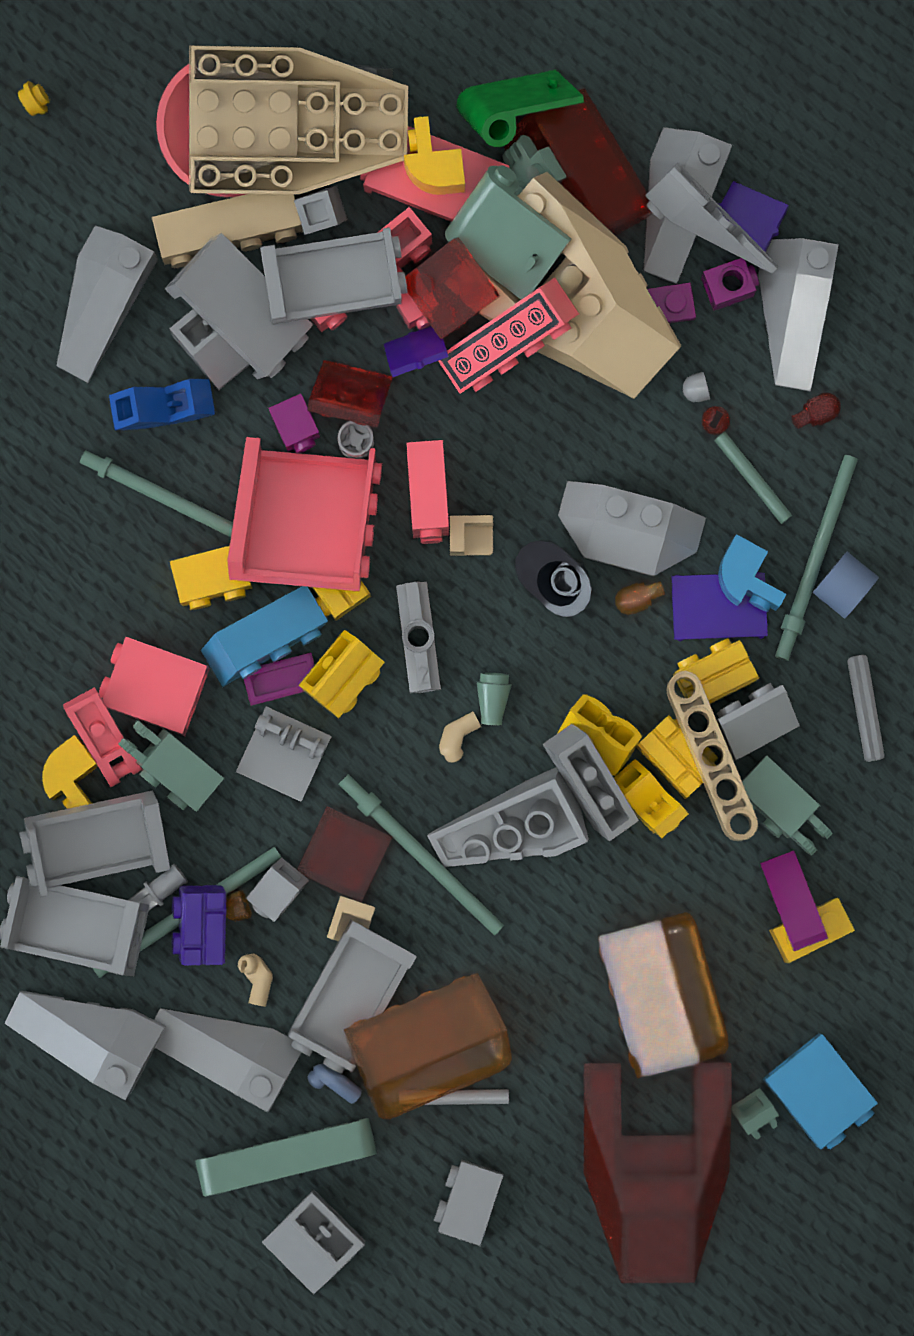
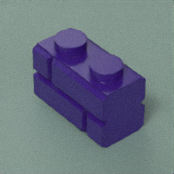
M221 885L179 887V897H173L172 899L173 919H179V932L172 933V954H178L181 965L225 964L226 891Z

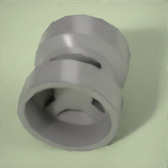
M358 420L345 423L338 433L340 451L347 458L364 459L368 457L370 448L374 447L373 432L370 427Z

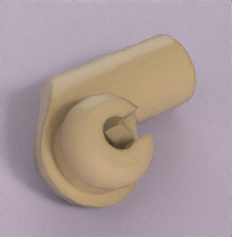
M256 954L243 955L238 961V969L253 984L248 1003L266 1007L273 974L261 957Z

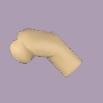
M473 711L449 723L443 730L439 749L448 762H457L462 758L464 752L461 746L464 736L481 727Z

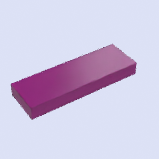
M791 851L760 863L793 951L828 939L795 852Z

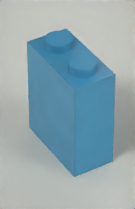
M820 1033L762 1078L819 1149L827 1146L830 1150L846 1137L843 1131L853 1123L858 1127L874 1115L871 1108L878 1104L823 1034Z

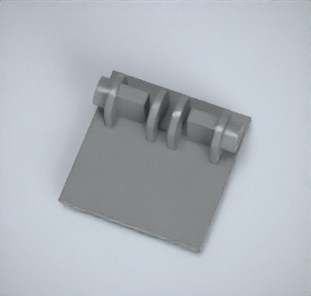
M266 706L263 714L259 716L256 722L255 731L236 772L302 802L332 736Z

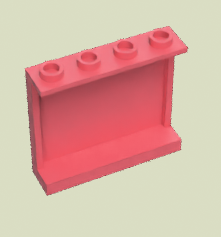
M246 437L227 561L229 580L360 591L361 578H368L370 568V556H364L365 547H372L374 525L368 524L369 516H376L378 494L372 493L373 484L380 485L382 463H376L375 448H370L369 459L366 460L261 450V438Z

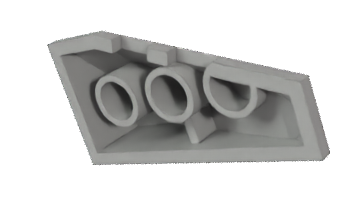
M663 128L650 159L648 192L679 163L712 197L732 145L697 131ZM648 207L644 272L677 284L696 234L670 222L666 217L660 220Z
M95 225L77 258L57 367L87 383L90 381L158 261L154 251L123 234Z
M804 238L774 239L766 250V253L778 265V268L773 273L760 267L758 272L776 386L811 391L833 280L838 244Z
M556 767L519 784L427 835L444 867L486 863L488 860L510 858V861L521 860L527 856H557L589 841L581 808Z
M22 990L4 1023L93 1084L124 1100L134 1090L166 1027L134 1009L122 1007L116 1009L100 1006L99 1003L69 1001L63 997Z
M160 1008L154 1019L166 1026L155 1048L266 1112L271 1110L302 1053L291 1046L294 1041L293 1039L272 1028Z

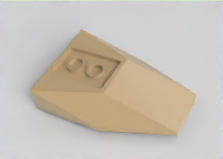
M189 45L190 193L302 194L404 161V155L407 154L408 86L303 48Z

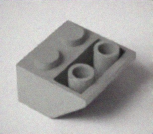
M194 309L170 328L174 339L218 390L223 388L250 365Z
M769 683L748 696L751 702L742 706L738 700L717 713L719 717L717 723L733 762L800 726L783 685L774 689L772 684Z
M313 1189L262 1243L315 1294L364 1246L365 1240Z

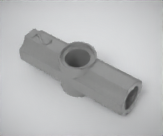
M427 582L397 585L396 591L409 692L412 694L441 690ZM417 628L425 630L429 635L428 642L421 647H415L408 641L410 632Z

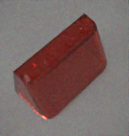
M585 88L578 91L583 95L584 103L527 114L516 125V134L513 140L504 147L505 151H507L522 135L528 136L537 150L549 146L567 176L560 184L609 231L617 236L647 219L653 213L646 206L650 201L645 196L647 194L646 190L598 112L596 105Z

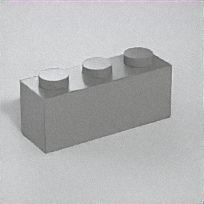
M571 724L543 743L544 748L595 831L608 841H611L639 821L585 732Z

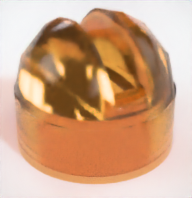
M243 890L231 893L226 897V918L234 922L242 921L252 916L246 894Z

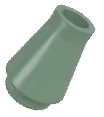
M482 672L480 673V681H476L481 724L502 725L504 711L512 684L509 683V674Z

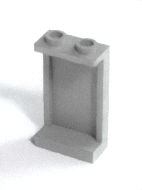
M390 227L383 228V231L378 233L277 249H275V245L260 247L273 324L398 305L402 301L401 294L407 293L404 271L397 272L395 258L402 257L399 237L391 236Z
M222 233L212 237L165 288L174 299L181 296L255 369L252 375L256 379L266 376L274 377L285 366L286 362L283 358L290 350L296 352L306 343L309 338L306 332L313 326L308 319L279 324L272 323L265 276Z
M153 790L24 818L26 831L19 832L24 854L31 853L33 864L26 866L30 887L37 886L40 897L48 896L47 888L145 866L153 865L156 873L170 870L159 804Z
M16 877L15 883L10 885L7 894V903L10 904L7 918H4L0 925L1 948L110 971L120 975L134 976L150 905L61 885L47 888L48 896L40 897L38 887H30L28 878Z
M350 920L287 1034L288 1037L294 1040L291 1046L308 1056L313 1051L326 1057L323 1062L324 1065L341 1074L345 1068L353 1072L356 1067V1061L394 992L417 956Z

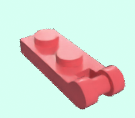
M95 687L63 704L64 710L110 787L120 783V778L129 773L135 775L143 770L136 763L137 759L118 745L124 736ZM120 756L123 757L124 760L114 766L110 764V761Z

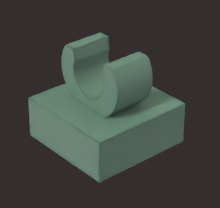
M760 1088L729 1107L747 1135L752 1134L756 1139L761 1137L757 1129L769 1123L773 1129L777 1127L775 1118L779 1115Z

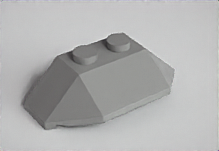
M567 481L558 514L584 558L650 576H655L697 553L706 520L705 517L673 503L606 485Z

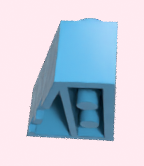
M301 586L215 633L202 648L201 652L220 684L224 687L241 676L245 679L262 668L260 665L270 659L273 662L282 659L292 652L290 647L301 641L304 646L316 640L322 635L320 629L328 620L309 588Z

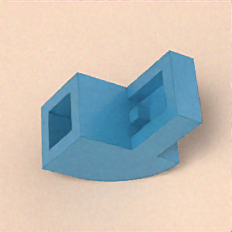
M737 534L732 539L719 566V584L724 595L729 601L738 606L746 594L751 597L749 603L766 612L770 608L776 611L781 606L786 594L755 577L768 551Z

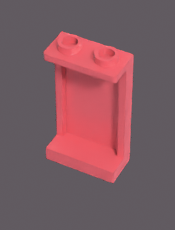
M430 135L432 152L461 148L465 192L436 195L419 189L409 179L404 167V161L360 175V180L364 181V192L371 194L374 191L452 222L489 167L502 165L510 168V166ZM407 136V154L417 153V151L410 152L409 139Z

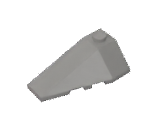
M679 163L645 195L650 200L646 206L660 220L666 217L670 222L770 273H773L778 268L773 259Z

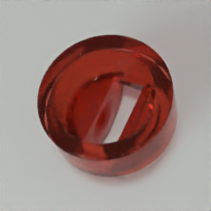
M709 407L701 418L702 427L710 435H721L730 425V415L723 407ZM719 411L723 413V416L714 429L709 425L714 419L716 412Z

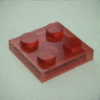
M459 237L451 240L405 276L407 293L441 340L448 337L500 297V294Z
M323 360L309 398L307 411L316 412L325 417H336L352 421L362 426L369 425L378 428L393 377Z
M326 807L297 871L320 884L362 903L393 837L330 807Z

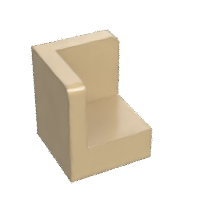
M492 515L450 516V556L493 554Z
M340 896L327 938L339 941L350 920L369 929L375 907Z

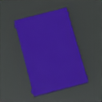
M757 572L755 577L765 582V573ZM718 574L671 576L674 640L741 637L764 638L768 636L767 612L749 603L751 597L746 594L738 606L729 601L720 587Z

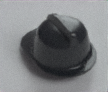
M533 541L521 548L516 557L515 564L518 579L546 608L556 615L569 617L579 614L587 607L591 599L592 587L588 571L583 563L576 558H572L556 544L548 541Z

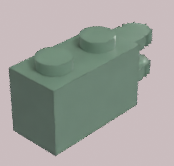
M137 721L133 725L135 731L152 743L143 753L131 741L124 738L118 745L137 759L136 763L143 768L139 774L155 788L160 783L168 788L171 792L167 798L183 811L187 806H190L197 812L224 778L164 728L158 735H155L141 722Z
M765 756L742 780L753 810L756 809L766 818L762 824L777 838L782 834L786 838L791 837L802 849L812 856L817 849L811 840L804 837L798 831L800 826L806 821L814 828L818 835L826 839L833 834L813 814L820 805L768 756Z

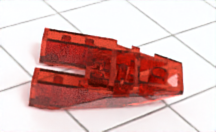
M583 1062V1172L621 1283L695 1282L730 1172L732 1105L730 1062H692V1135H622L621 1063Z

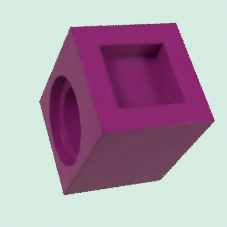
M742 258L703 271L701 277L713 311L753 297L756 292L755 286L759 285L753 265L747 266ZM726 276H734L739 279L741 288L736 291L727 290L723 286L722 279Z
M301 393L268 408L288 452L295 449L298 454L316 445L314 440L320 438V434Z

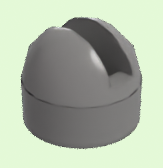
M703 372L692 374L683 383V394L692 402L710 400Z

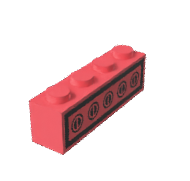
M553 278L448 349L449 357L438 362L460 394L471 386L477 392L493 381L490 376L492 372L498 369L501 375L519 364L516 356L524 352L528 358L545 346L542 341L543 338L550 334L552 339L555 340L570 330L572 327L568 321L579 315L556 278Z

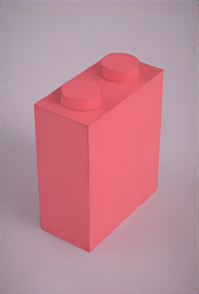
M443 440L408 442L406 444L413 538H420L422 544L442 542V536H449Z
M125 637L123 644L117 643L113 651L111 663L115 664L111 678L105 676L99 690V695L103 698L104 704L113 711L185 736L210 668L204 664Z

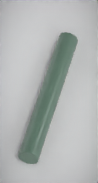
M724 432L714 440L777 520L782 524L789 519L792 514L728 434Z

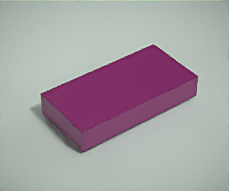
M312 653L262 665L259 671L245 678L244 682L250 705L253 706L305 692L299 684L315 666Z

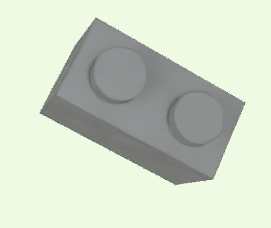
M462 1159L459 1167L452 1165L445 1185L452 1188L448 1201L440 1200L434 1218L435 1222L440 1223L438 1232L480 1246L503 1178V1173Z

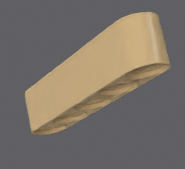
M678 672L667 684L666 691L670 704L723 832L731 840H746L753 836L757 830L758 822L699 678L692 672ZM685 679L691 682L694 689L693 695L685 699L677 696L674 691L676 681ZM701 713L706 717L708 724L705 731L698 733L690 729L688 718L691 714ZM710 746L717 748L722 757L719 765L713 767L705 764L702 759L703 750ZM727 780L734 785L735 796L731 800L726 801L718 797L716 786L719 781ZM735 814L744 815L749 821V829L743 835L736 834L730 827L731 818Z

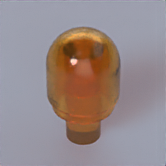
M661 581L646 587L644 582L639 584L636 582L623 587L617 592L615 604L621 613L633 615L648 609L649 606H652L651 600L665 595V591Z

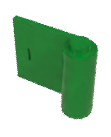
M557 70L466 88L457 99V110L488 145L502 147L512 141L516 134L515 116L584 103V97Z

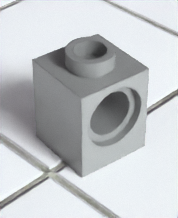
M337 185L294 200L305 235L339 225L347 220Z
M281 857L267 871L246 899L252 903L253 909L260 916L270 918L275 922L286 911L309 880Z

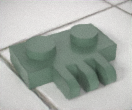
M522 135L503 154L504 162L515 173L519 188L515 193L517 197L534 177L548 172L559 183L567 178L550 147L537 150L532 140L526 135Z

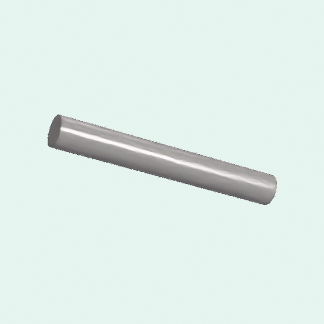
M508 1089L399 1091V1105L509 1104Z

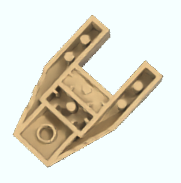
M548 172L534 177L518 197L571 238L562 251L566 258L544 284L556 278L579 315L568 321L572 328L555 340L552 339L550 334L543 338L542 341L545 346L537 352L623 394L636 398L680 349L681 344L660 306L657 307L646 288L648 285L642 274H638L629 258L627 247ZM467 257L445 282L470 308L490 321L521 300Z

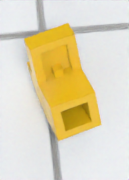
M428 116L414 118V129L408 130L410 152L417 151V153L404 155V167L409 179L419 189L430 194L444 195L465 192L461 148L432 152Z
M76 735L72 736L50 754L44 765L42 775L43 786L49 799L55 800L64 793L67 798L62 803L67 809L92 804L77 782L98 767L89 750Z
M636 759L614 777L635 815L653 834L656 833L660 838L676 829L680 822L688 815L683 806L668 794L651 772Z

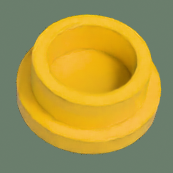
M30 81L24 83L23 89L18 91V96L27 112L31 116H35L38 113L43 115L48 112L46 104L50 100L40 84L34 86Z

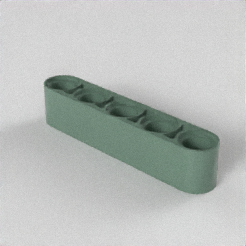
M364 1118L352 1123L347 1122L315 1132L310 1131L290 1136L283 1140L269 1141L246 1149H237L209 1158H200L195 1160L202 1194L203 1196H209L377 1154L370 1120L369 1118Z

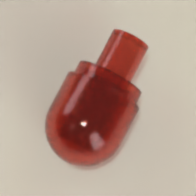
M821 393L807 400V403L803 404L804 410L791 416L797 429L809 423L814 427L817 425L821 426L838 416L841 404L834 394Z

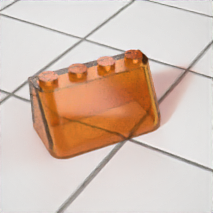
M680 913L598 936L600 944L599 954L606 965L609 976V990L616 1001L619 1012V1026L625 1034L629 1048V1062L634 1068L637 1078L701 1063L727 1052L729 1044L728 1034L698 927L694 918L689 913Z
M478 973L468 977H460L445 987L435 991L424 992L412 1001L402 1005L391 1006L379 1015L369 1019L358 1020L350 1027L343 1029L345 1039L378 1116L382 1119L397 1117L504 1070L512 1060L507 1028Z

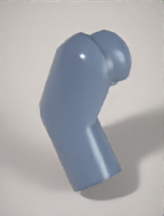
M324 1064L313 1066L314 1070L308 1073V1081L316 1089H321L326 1085L351 1104L356 1102L361 1096L362 1090L359 1086L343 1074Z

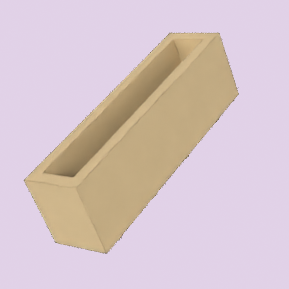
M245 194L152 217L164 265L171 264L172 268L185 267L212 237L220 233L236 248L241 247V251L258 249L262 247V241L276 239L277 243L296 239V233L303 232L295 206L294 194Z

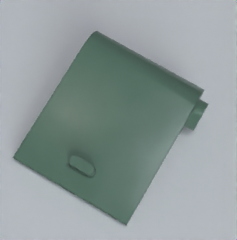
M502 165L491 166L487 169L446 229L445 237L456 250L522 300L534 292L571 238L515 195L519 184L515 173L510 168Z

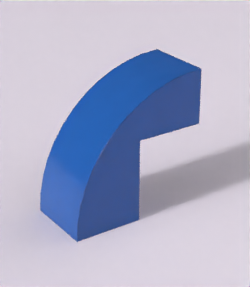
M187 379L167 387H131L109 395L115 430L153 428L193 421L215 414L209 379Z

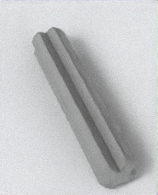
M866 655L852 656L847 662L864 759L868 762L881 760L885 755L868 658Z

